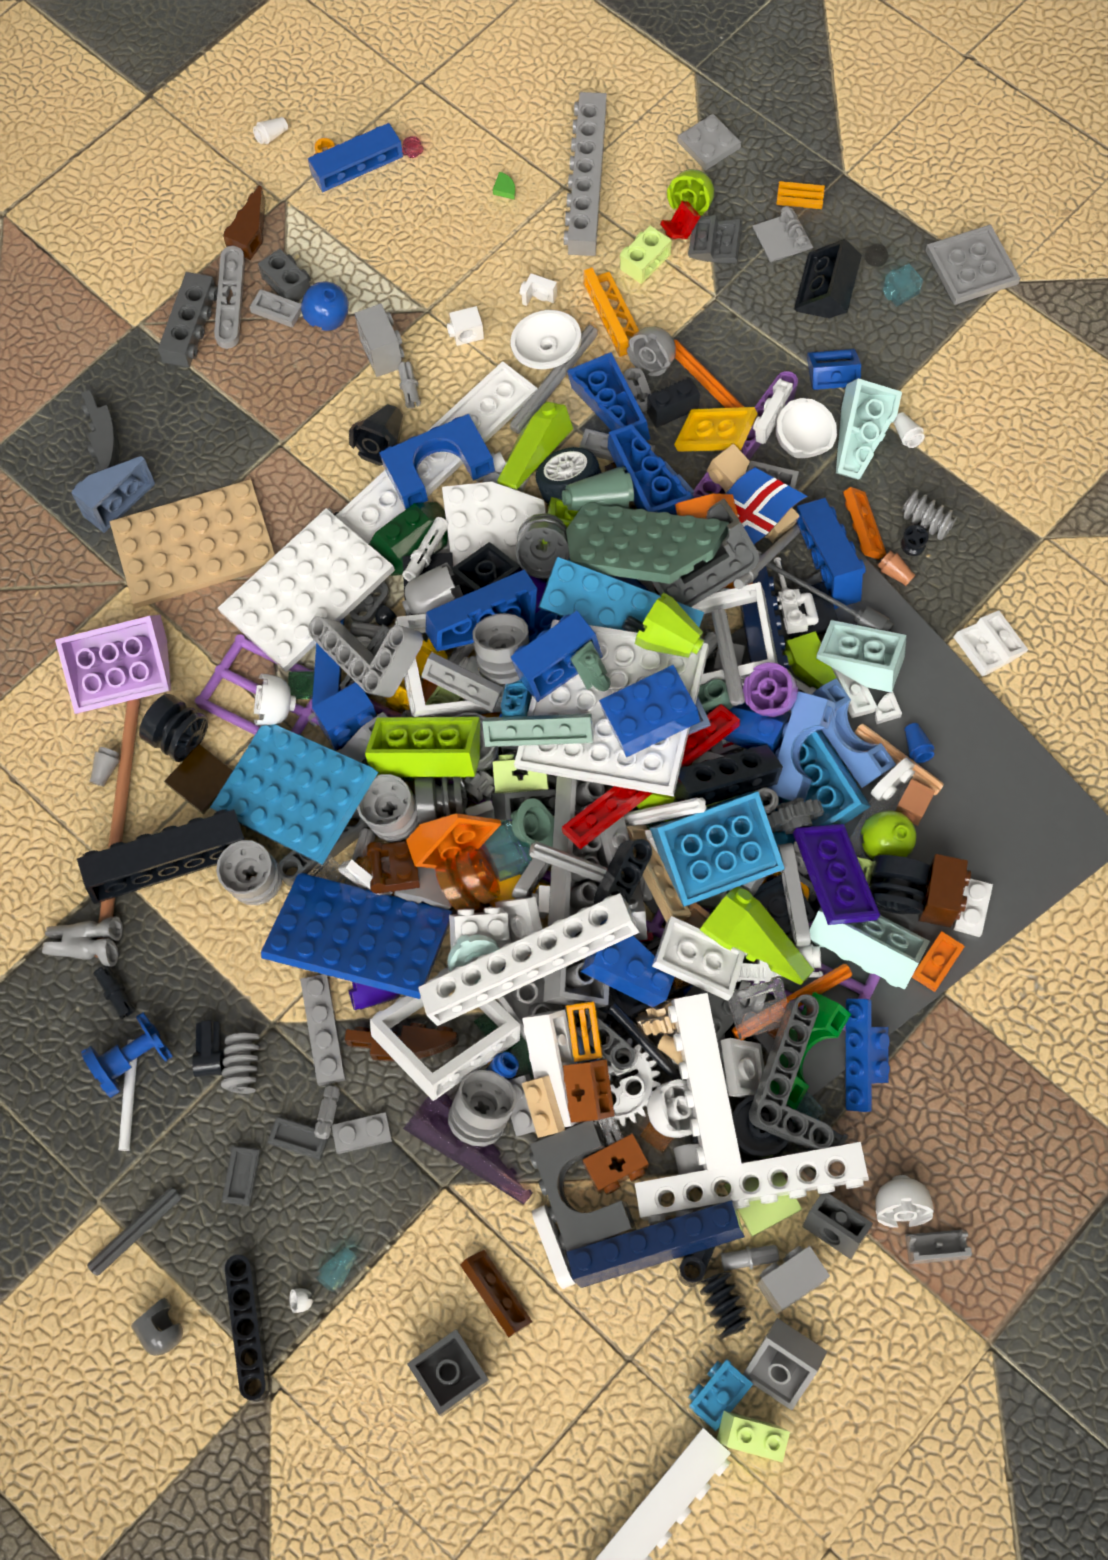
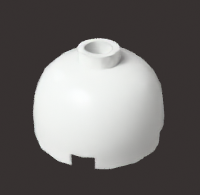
M260 674L259 679L264 680L263 685H257L254 714H259V720H254V723L261 726L280 724L287 718L289 711H294L296 696L291 695L289 685L282 678L269 674Z
M676 1079L658 1086L649 1098L647 1104L649 1120L655 1130L664 1136L681 1138L692 1134L690 1119H694L692 1107L688 1108L686 1105L684 1091L688 1090V1086L685 1080Z
M906 1175L895 1176L892 1180L885 1183L879 1189L875 1199L877 1220L885 1226L898 1227L896 1221H910L909 1227L925 1224L933 1218V1202L928 1189L922 1183Z

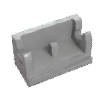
M952 1230L905 1235L909 1264L968 1259L972 1256L971 1247H967L966 1243L968 1232L966 1230Z

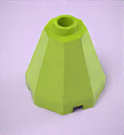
M663 593L643 622L645 630L643 632L639 630L634 643L646 650L689 658L692 653L698 654L704 644V640L701 639L703 631L672 597Z

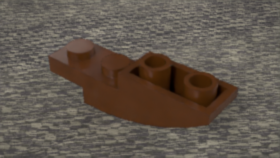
M410 1023V1026L402 1025L401 1036H397L418 1059L443 1052L457 1045L459 1041L457 1032H453V1029L450 1027L438 1026L437 1030L427 1029L426 1025L420 1023ZM357 1026L354 1027V1030L346 1029L345 1042L348 1046L371 1049L370 1056L372 1060L395 1061L371 1036L369 1028Z

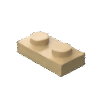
M549 1075L522 1083L537 1137L564 1131L565 1127Z

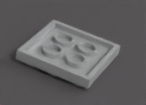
M991 224L927 244L925 251L954 305L1018 285L1021 279Z

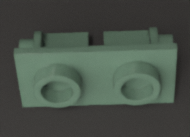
M589 641L570 660L587 690L594 686L597 690L604 692L610 688L611 681L606 676L608 672L594 645Z

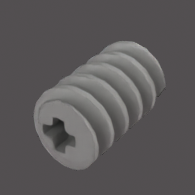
M916 489L908 498L901 513L904 512V519L908 520L913 516L912 524L917 525L921 522L920 526L925 529L930 526V535L938 532L937 539H944L956 522L957 517L951 518L953 510H949L944 514L943 504L935 509V499L927 504L928 495L926 494L920 499L917 498L919 490Z
M237 1033L225 1038L227 1047L224 1048V1055L227 1057L223 1059V1065L227 1068L222 1070V1076L226 1078L221 1081L223 1089L241 1094L256 1092V1089L248 1087V1084L254 1083L257 1078L249 1076V1073L257 1071V1067L250 1065V1062L258 1061V1056L251 1054V1051L259 1050L258 1045L252 1044L253 1040L260 1039L258 1034Z

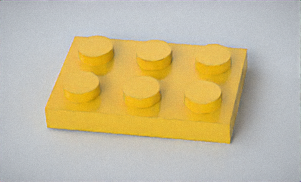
M755 407L691 409L674 446L677 451H724L734 444L741 450L758 413Z

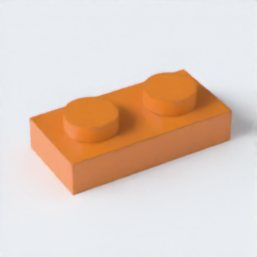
M941 931L913 973L912 978L935 992L965 946Z

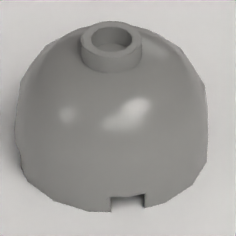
M656 326L644 327L629 340L630 346L627 348V354L630 361L636 368L640 370L644 368L650 371L647 375L660 376L671 366L676 354V345L671 335L664 329Z

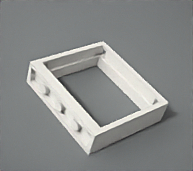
M760 582L750 585L747 583L741 589H720L692 606V608L707 614L720 608L728 609L757 602L768 659L738 666L742 686L746 677H749L755 671L753 669L757 665L766 662L778 664L765 593ZM718 670L703 674L700 686L714 679H721L726 684L724 671Z
M426 614L397 617L395 625L424 633L426 632ZM416 657L404 677L412 717H454L465 712L477 714L502 712L501 702L505 684H497L503 687L496 707L490 712L468 700L425 705Z
M442 969L434 978L450 973L449 969ZM402 996L393 1005L384 1011L377 1012L370 1019L371 1036L433 1101L460 1083L469 1073L477 1071L493 1060L498 1053H503L520 1041V1024L496 1000L490 1001L479 1008L499 1028L432 1073L390 1030V1028L424 1006L422 998Z

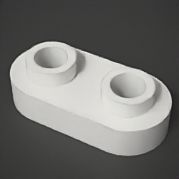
M907 757L904 758L874 787L871 795L878 801H881L883 798L886 801L889 800L897 791L895 787L901 781L905 784L915 774V771L912 770L915 764Z

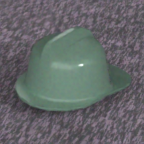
M534 798L526 799L519 809L510 815L514 835L520 841L526 842L530 846L538 841L553 847L554 817L539 800Z

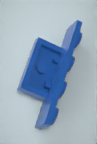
M846 999V1010L851 1013L846 1023V1110L871 1112L872 1084L889 1083L888 1046L890 1040L888 1027H871L870 999Z

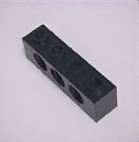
M767 744L751 747L737 753H729L723 757L681 767L674 796L678 802L693 798H704L706 801L705 805H709L747 792L777 785L783 766Z

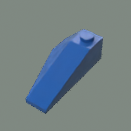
M746 702L738 704L729 711L740 719V726L723 738V740L746 749L767 744L774 753L783 736V728L790 720L791 713L786 712L776 717L762 716L753 711Z

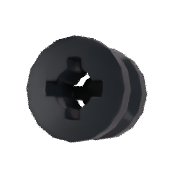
M920 525L909 526L905 530L901 541L903 552L910 556L922 554L929 539L927 530Z

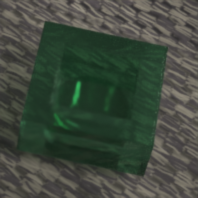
M314 671L289 672L288 685L291 695L296 696V699H313Z

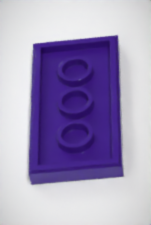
M844 824L796 828L793 835L827 924L838 925L876 921L880 917V913Z

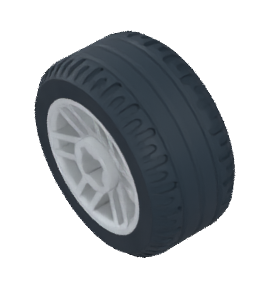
M570 447L552 453L539 465L536 471V482L542 498L549 505L551 497L562 500V491L565 490L568 484L602 472L596 456L591 451Z

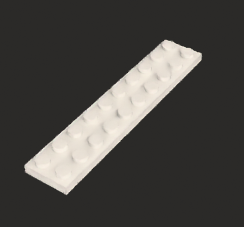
M502 361L428 431L434 427L444 425L457 417L469 414L484 443H486L522 409L538 388ZM436 452L421 461L417 473L425 486L427 497L463 464L458 456L449 452ZM384 470L346 505L336 517L369 544L376 531L406 509Z

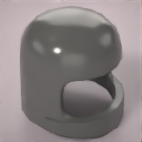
M167 1298L159 1300L131 1325L145 1351L153 1356L168 1353L180 1343L183 1336L181 1324L174 1325L169 1318L168 1311L172 1306Z

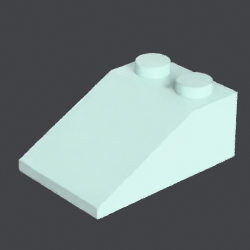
M831 620L817 653V659L865 687L892 692L905 657L906 635Z

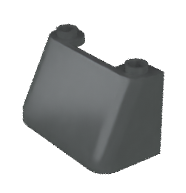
M725 499L711 506L706 516L707 519L729 522L727 525L728 534L721 542L722 544L713 559L708 562L700 561L694 565L693 571L682 575L671 584L652 581L660 596L665 593L676 602L692 607L737 578L750 572L758 565L759 553L742 523Z

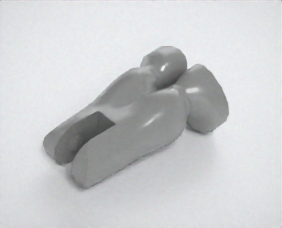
M110 916L100 923L83 921L71 925L49 926L46 928L45 935L50 938L62 939V942H44L42 953L82 960H90L97 955L103 965L115 966L118 960V948L112 940H120L122 936L123 926L121 919L116 916Z

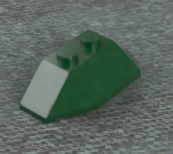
M437 502L414 503L375 532L369 545L393 565L395 571L389 576L403 574L402 556H411L413 551L418 549L436 517H442L446 520L445 511ZM447 530L433 554H437L448 545ZM433 535V537L431 538L430 542L428 543L429 545L432 543L433 539L435 538L434 535Z

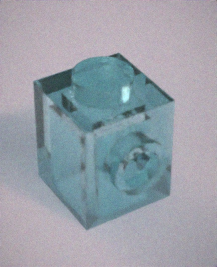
M908 263L900 269H894L887 274L883 287L884 295L897 307L920 293L923 279Z

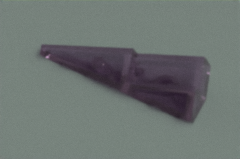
M446 1092L434 1101L427 1096L403 1129L524 1205L533 1192L530 1189L526 1191L515 1178L517 1175L516 1171L513 1168L507 1169L499 1159L501 1153L494 1144L472 1146L462 1142L453 1134L448 1125V1113L453 1103Z

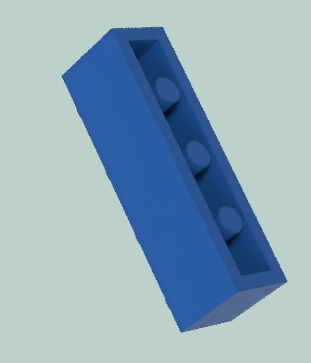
M387 123L309 157L310 172L323 193L402 158V145L391 125Z

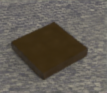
M199 744L164 782L204 815L212 806L233 770Z

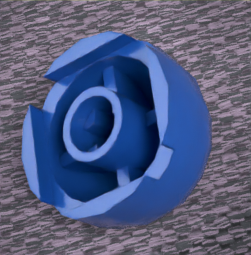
M328 281L317 282L310 286L303 296L301 304L303 318L313 327L316 325L324 331L335 330L344 323L348 315L349 301L346 293L337 284Z

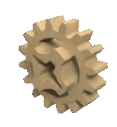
M677 997L667 998L666 1001L653 1008L649 1006L645 1012L638 1014V1017L635 1018L636 1023L646 1036L651 1033L653 1035L658 1033H664V1035L674 1033L676 1024L670 1022L668 1006H672L671 1000L678 999Z

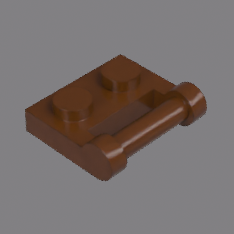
M406 841L388 844L372 842L367 845V855L370 857L372 872L370 890L373 893L420 888L418 867L414 866ZM382 857H389L391 879L383 878Z

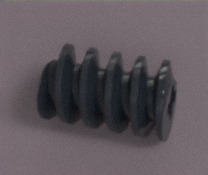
M731 1272L719 1273L697 1283L705 1284L700 1290L701 1295H710L705 1301V1306H715L709 1313L710 1317L720 1318L714 1324L715 1329H725L719 1335L720 1340L747 1329L745 1325L751 1320L750 1316L741 1317L740 1315L746 1309L745 1305L736 1306V1302L741 1298V1294H731V1291L737 1286L736 1283L726 1282L732 1275Z

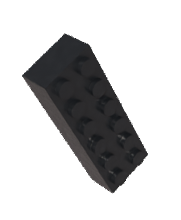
M224 809L217 811L208 818H194L188 821L187 824L179 827L168 826L160 833L140 835L134 841L128 843H114L109 846V849L86 852L83 854V857L77 858L85 889L93 904H97L216 866L222 852L232 843L244 840L235 810L229 811Z

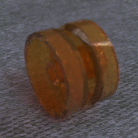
M473 846L463 848L457 852L455 859L447 858L438 863L435 868L438 883L445 897L457 911L458 909H474L476 911L479 909L481 902L488 904L500 896V886L492 867L481 852Z

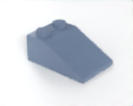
M140 456L88 475L83 481L77 483L71 494L83 517L105 533L111 527L109 521L123 516L155 485V482L145 459Z

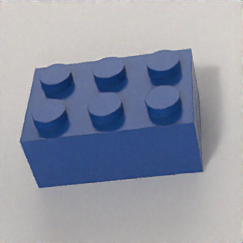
M575 611L571 615L568 614L562 617L558 624L551 629L542 631L528 645L519 647L510 658L520 681L534 699L539 702L578 675L570 658L589 641L594 645L599 657L602 658L603 655L596 633L580 613Z
M674 665L599 700L602 711L626 758L700 722L697 707Z

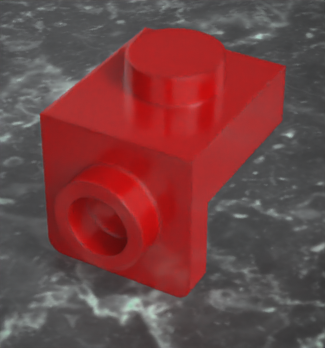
M682 201L672 219L662 220L660 225L669 238L688 239L701 216L689 202Z

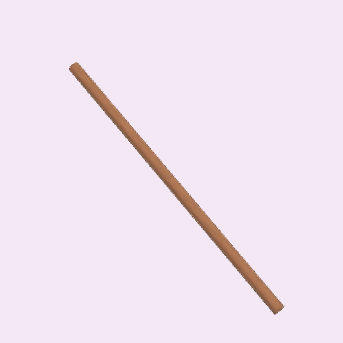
M140 698L127 701L108 849L112 844L123 841ZM115 898L101 902L99 923L113 916Z

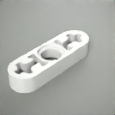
M543 1205L532 1210L535 1225L559 1286L565 1289L576 1284L572 1278L566 1250H563L560 1246L557 1236L559 1231L556 1223H553L549 1215L548 1206Z

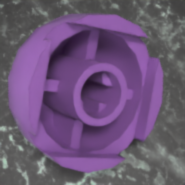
M766 662L757 665L753 669L755 671L744 680L743 693L746 704L762 716L776 717L785 714L792 708L797 699L798 686L796 679L788 669L777 663Z

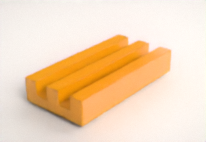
M779 181L776 205L822 209L825 186Z
M595 1002L567 1005L574 1062L603 1058ZM587 1008L590 1011L595 1053L592 1054L585 1009ZM574 1010H579L585 1055H580Z

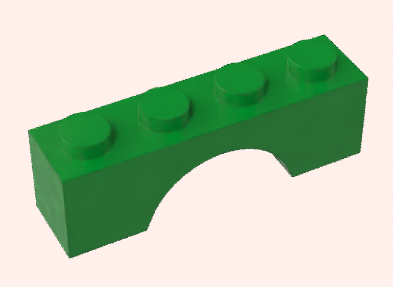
M813 992L811 996L817 1000L819 1011L786 1106L794 1110L797 1109L809 1088L803 1076V1062L806 1054L819 1041L828 1038H838L851 1016V1013L839 1003L816 992ZM805 1005L803 1011L801 1012L802 1015H806L807 1013ZM791 1028L789 1037L796 1042L798 1039L797 1032ZM781 1054L779 1058L780 1064L787 1068L789 1064L788 1058ZM772 1080L770 1089L775 1095L779 1093V1085Z

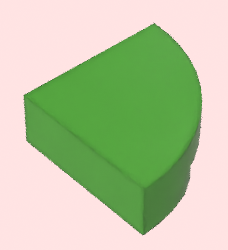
M499 172L493 187V195L515 200L516 191L513 180L505 173Z

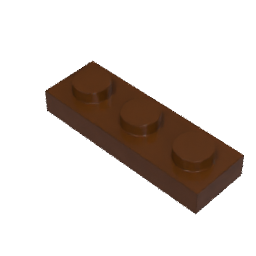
M485 1250L468 1257L460 1264L508 1338L525 1329L533 1322Z

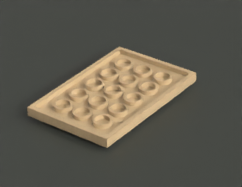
M251 479L109 521L135 609L257 572L275 556Z

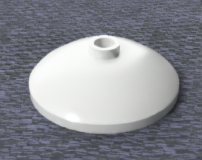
M544 310L533 313L521 320L513 330L510 342L512 352L520 363L534 369H550L566 363L577 353L581 345L582 335L579 324L569 314L557 310Z

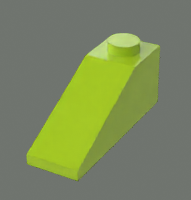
M815 631L788 640L783 655H787L788 665L791 666L796 676L809 687L813 686L819 689L821 686L837 678L832 667L817 659L821 642Z

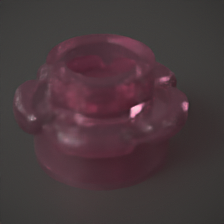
M410 136L404 139L403 155L409 158H416L419 154H422L424 148L419 138Z

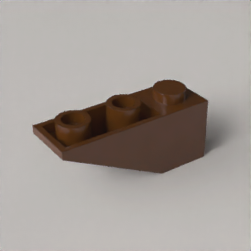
M260 185L254 193L249 195L246 204L237 212L234 221L230 226L226 227L223 234L226 247L236 246L241 248L244 257L249 260L253 258L263 243L266 201L262 186Z

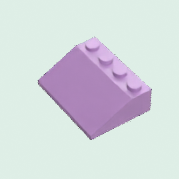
M161 615L147 616L55 640L75 714L171 691L167 638Z

